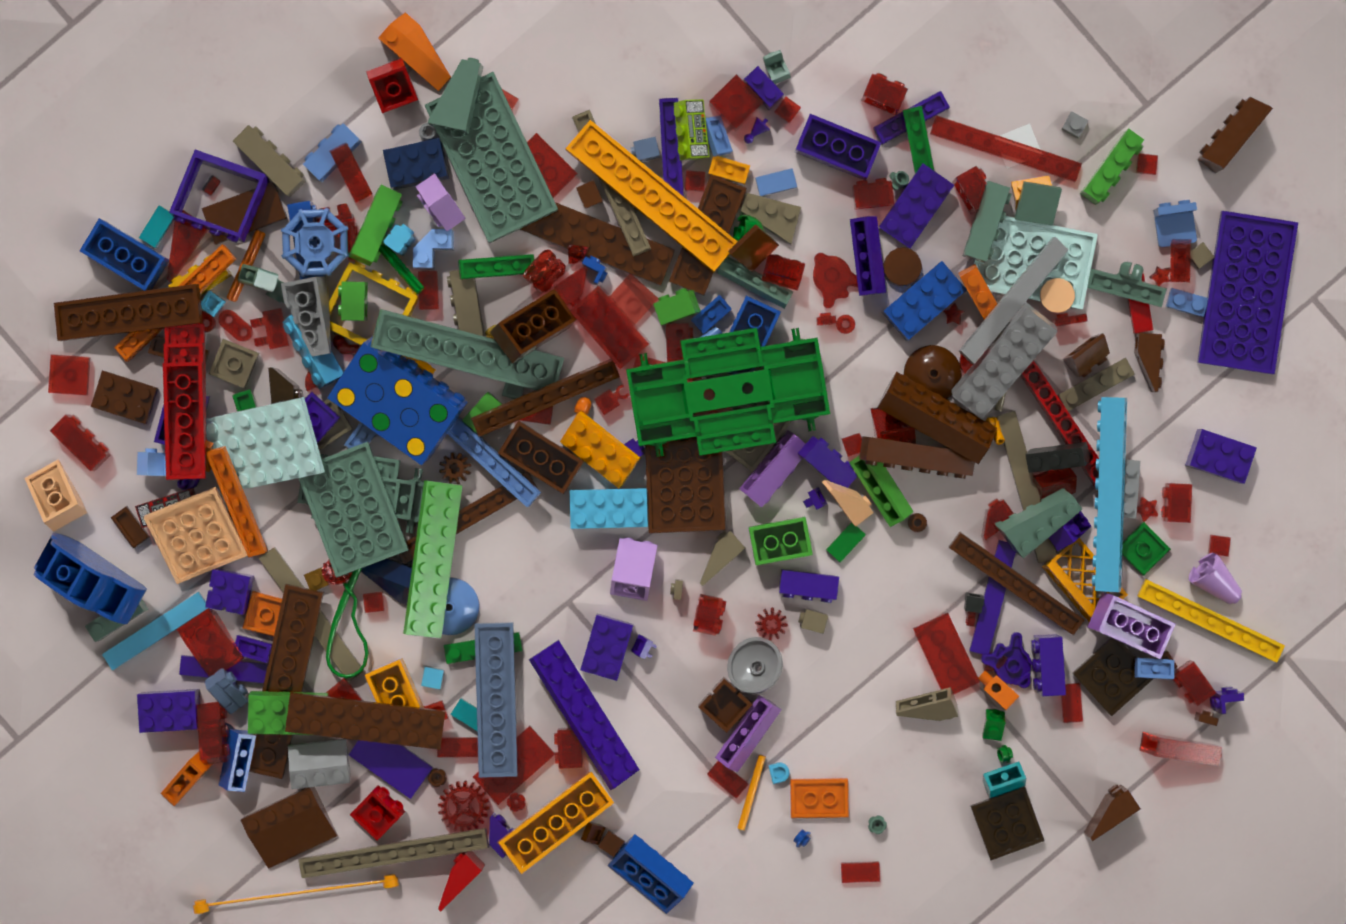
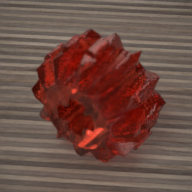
M773 607L770 609V614H768L766 609H763L765 616L757 615L762 621H755L756 625L762 626L757 628L756 631L761 632L764 630L761 635L762 638L768 633L769 640H772V634H775V637L779 639L778 631L785 634V630L781 626H788L787 623H781V621L786 619V616L784 615L779 618L782 611L778 610L774 614ZM775 619L776 627L767 628L768 624L766 622Z

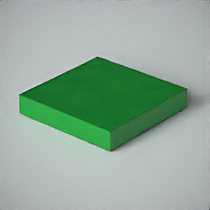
M1142 522L1123 541L1122 556L1144 576L1171 549L1145 522Z

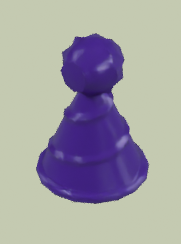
M756 117L751 134H746L744 141L747 144L752 143L754 136L770 131V128L766 125L768 120L765 118L762 121Z

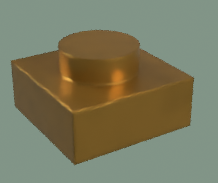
M322 567L304 574L309 589L318 590L330 585Z

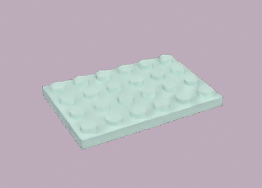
M1005 216L1003 222L998 224L997 230H1000L997 241L992 243L991 248L994 251L991 259H987L985 263L974 260V264L979 269L990 291L1005 295L1052 237H1056L1068 251L1029 297V300L1041 302L1040 292L1043 285L1051 279L1061 278L1068 281L1075 292V299L1070 308L1083 310L1098 234L1055 225L1016 220L1015 217Z
M304 397L206 418V436L208 441L214 443L213 449L226 446L243 489L325 472Z

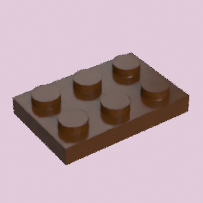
M102 370L91 407L147 424L158 388Z

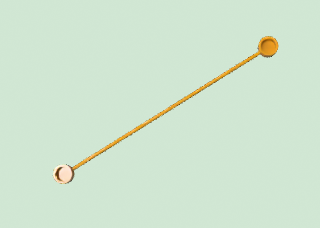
M388 874L384 876L383 880L290 893L215 903H206V899L194 901L193 910L194 914L208 912L209 906L377 883H383L384 888H393L399 886L398 877L395 874Z

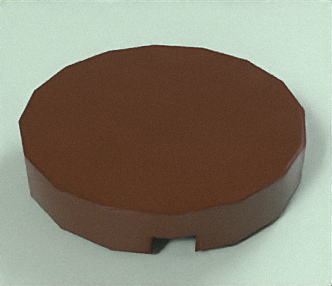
M903 247L894 249L886 256L883 269L885 276L890 282L899 286H905L915 282L920 276L922 264L916 252Z

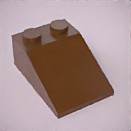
M1101 333L1092 336L1062 359L1076 377H1086L1092 372L1091 368L1094 365L1100 366L1107 360L1106 356L1110 354L1105 335Z
M1114 785L1108 789L1109 793L1104 796L1084 833L1092 841L1141 809L1129 790L1123 785Z

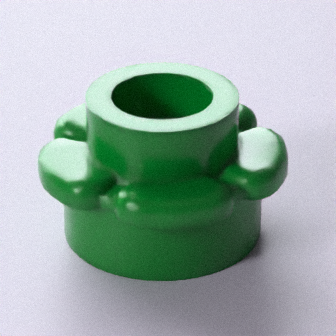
M1006 745L997 748V756L1001 763H1010L1011 758H1013L1012 749Z

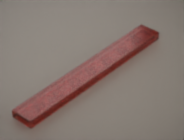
M937 115L930 135L1072 182H1076L1082 163Z

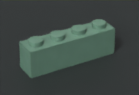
M991 181L986 182L962 256L982 263L987 262V259H991L994 251L991 248L992 243L997 241L1000 230H997L998 224L1003 222L1006 214L1003 211L1005 204L1008 205L1011 199L1010 187Z

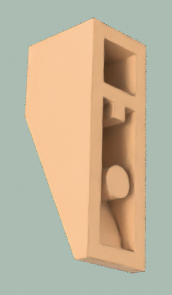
M827 480L822 481L855 527L874 513L869 507L872 503L865 495L861 497L855 490Z

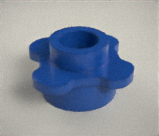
M802 829L793 840L797 844L796 847H805L811 839L809 837L811 833Z

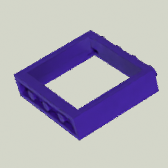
M195 149L169 213L174 217L173 220L178 223L184 224L188 222L195 229L202 230V228H205L212 235L218 237L220 234L227 236L226 239L235 243L238 241L245 242L270 179L264 173ZM202 164L258 183L238 233L182 213Z

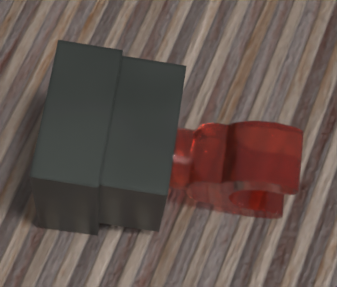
M966 592L964 609L968 613L965 623L967 626L974 627L976 613L982 612L984 597L981 594Z

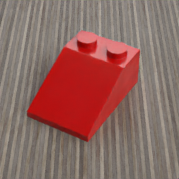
M473 851L458 853L453 860L454 865L438 907L440 912L483 870L485 864Z

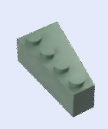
M1062 488L1041 499V502L1038 504H1031L1026 507V510L1018 514L1014 513L1008 516L1009 519L1003 522L999 521L994 525L1011 548L1024 559L1078 514L1082 508L1074 496Z

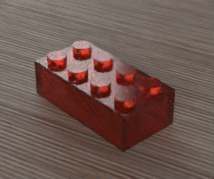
M602 285L597 286L570 310L619 369H623L651 344Z

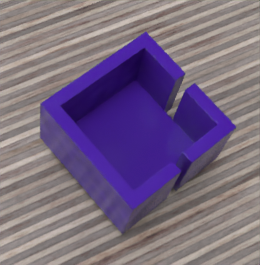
M218 568L212 569L209 587H213V589L208 590L205 607L221 611L226 609V612L242 615L246 614L254 576Z

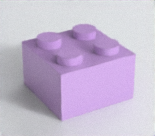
M435 174L416 186L420 193L417 197L427 212L433 217L438 227L443 226L446 231H449L466 219Z

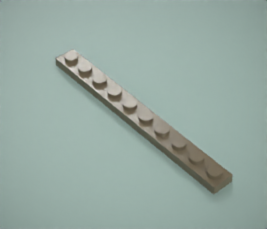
M486 828L304 857L298 859L301 877L308 878L489 848Z

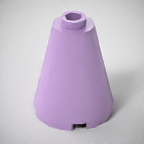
M1215 553L1207 554L1198 561L1200 565L1197 568L1193 567L1191 569L1189 581L1193 585L1227 604H1235L1241 599L1242 590L1219 555Z

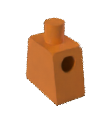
M986 670L977 678L986 686L983 690L1004 710H1007L1019 697L997 675L993 678ZM994 684L1001 688L997 693L992 689Z

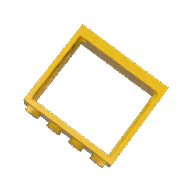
M355 261L354 264L348 263L329 301V315H331L339 299L338 287L342 281H348L353 270L410 298L402 315L411 317L420 297L411 288L407 287L405 290L399 287V282L391 278L387 281L382 278L383 274L375 270L369 272L365 270V265ZM330 321V330L360 345L368 340Z

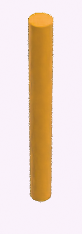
M758 755L737 827L740 830H745L766 759V756Z

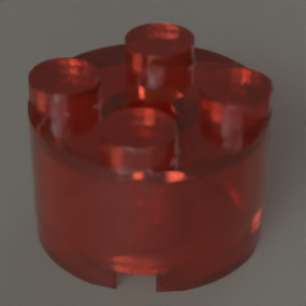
M700 594L692 631L715 636L720 633L723 620L720 619V616H723L726 601H723V598Z

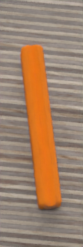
M255 231L228 292V300L233 302L238 300L244 284L239 283L237 280L241 266L243 264L253 265L265 238L264 232Z

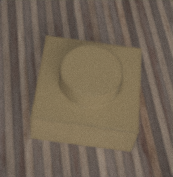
M675 579V583H671L670 595H674L676 600H681L683 580Z

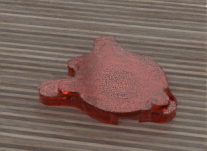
M817 253L815 255L813 281L823 295V306L831 308L836 299L848 297V286L858 287L857 275L851 272L849 265L840 257L828 256L824 253Z

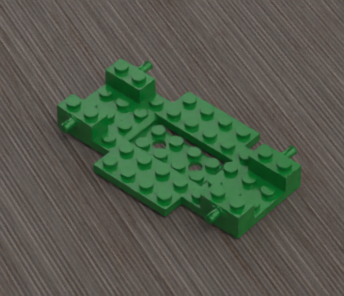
M757 328L681 340L683 360L651 365L648 363L647 353H644L645 361H643V355L639 354L641 366L626 369L639 446H655L656 457H660L658 449H660V455L664 456L662 444L669 441L696 437L700 456L776 443L774 423L800 419L807 420L808 432L816 431L814 419L830 414L818 337L801 339L799 328H796V333L795 328L791 329L793 337L791 342L760 347ZM757 367L764 368V370L687 382V379ZM744 383L752 384L753 391L750 394H745L742 391ZM707 389L713 390L715 393L714 399L706 400L703 396L704 391ZM769 401L768 405L693 417V413Z

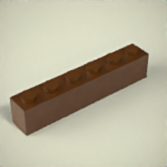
M862 436L859 459L866 460L865 464L877 466V462L883 463V467L895 468V465H900L901 470L912 471L914 467L919 468V472L930 474L931 470L937 471L936 475L948 476V473H954L955 478L965 479L966 475L973 476L975 462L951 449Z

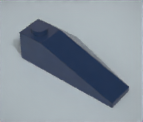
M387 558L362 568L361 572L400 604L407 606L412 573L411 566Z

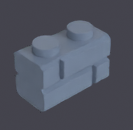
M221 668L205 680V686L207 691L225 710L232 714L248 702V691L243 684H237V679L232 672L227 673Z

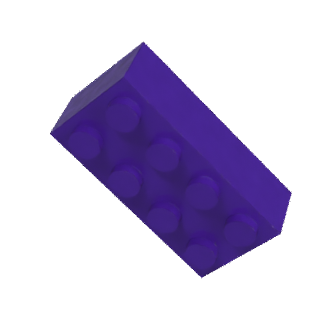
M810 114L795 153L866 181L882 142Z

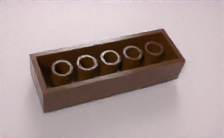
M897 371L886 387L877 407L978 465L989 450L997 429L990 422L982 420L974 413L964 410L956 403L948 401L940 394L932 392L925 388L924 385L914 382L906 375L900 374Z

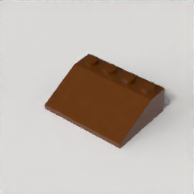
M315 787L303 788L244 816L240 820L250 841L268 869L338 836Z

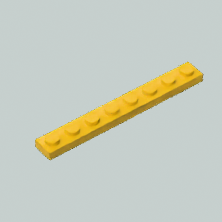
M1147 579L1144 580L1137 594L1138 597L1276 663L1285 645Z

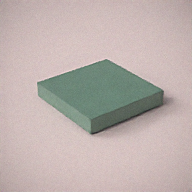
M1023 181L1015 219L1053 226L1062 188Z

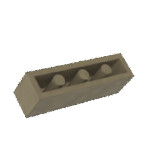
M248 125L233 142L288 197H291L306 182L302 178L304 174L297 167L293 169L289 165L291 161L283 153L279 155L275 151L277 147L270 140L266 142L262 138L264 133L258 127L252 128Z
M459 270L449 271L450 276H447L448 287H452L453 295H450L451 306H455L456 314H453L455 326L458 325L459 330L485 336L476 280H460Z

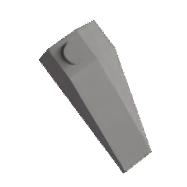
M312 277L281 283L284 303L294 317L293 321L298 325L311 356L330 354L329 295L326 278Z

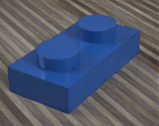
M718 295L701 312L694 316L691 321L702 334H705L729 313L732 308Z

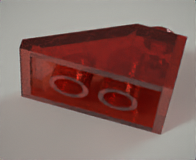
M208 608L177 629L184 643L209 677L221 668L227 671L244 659L215 610Z

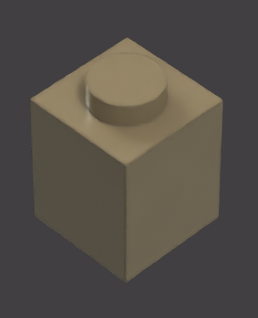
M805 608L804 612H800L798 623H801L800 627L803 629L824 634L828 614Z

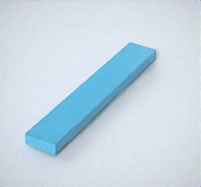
M197 592L103 653L102 655L112 670L116 669L207 610L205 599L200 592Z

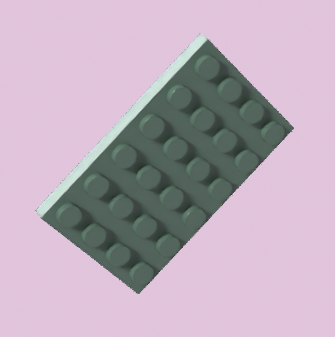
M369 442L321 459L325 472L299 478L336 577L409 550Z

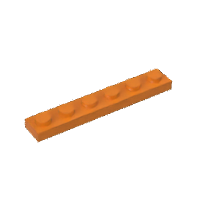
M226 446L207 451L206 456L248 557L266 553L267 547Z

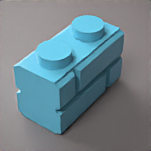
M404 224L402 226L395 225L391 230V234H388L385 238L384 244L399 255L404 256L409 249L408 246L411 247L416 240L413 236L415 232Z

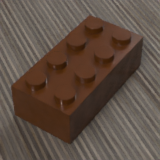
M553 289L499 322L490 333L513 364L569 329L577 319L556 290Z
M519 420L498 452L501 456L562 494H565L585 462Z

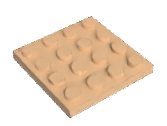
M216 487L144 515V520L177 584L248 556Z

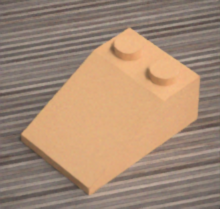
M59 460L25 478L43 522L53 532L87 513L78 492Z

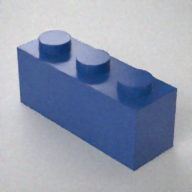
M229 729L219 786L225 790L245 792L256 735L248 734L246 730Z

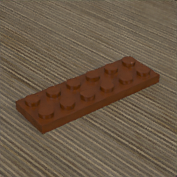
M711 174L698 209L729 234L747 188ZM682 247L669 282L688 290H694V292L705 296L713 272Z

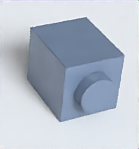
M656 136L634 141V147H630L632 155L641 162L660 158Z

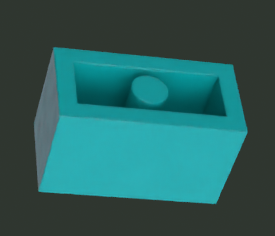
M1019 761L983 774V783L989 798L1026 786L1027 778Z

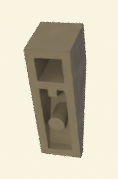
M724 530L716 537L718 541L715 543L700 580L702 586L745 549L744 545L731 531L726 532Z
M951 687L896 701V715L934 721L949 720L958 717V704Z

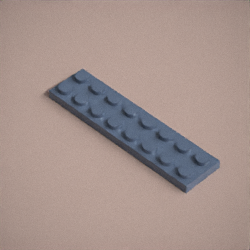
M514 622L475 623L479 777H517Z

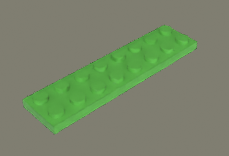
M424 480L403 634L442 638L462 485Z

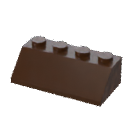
M1252 97L1246 100L1242 99L1236 105L1237 111L1234 115L1229 114L1223 121L1225 126L1221 130L1217 129L1211 136L1212 142L1209 145L1205 144L1199 151L1201 155L1198 160L1214 173L1223 170L1273 109L1271 106Z

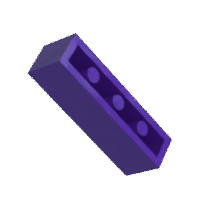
M877 216L850 219L859 296L886 293Z

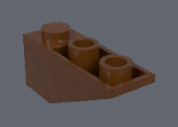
M1136 333L1134 354L1151 392H1158V389H1161L1162 377H1159L1160 369L1162 370L1163 368L1161 350H1164L1165 340L1162 339V334Z

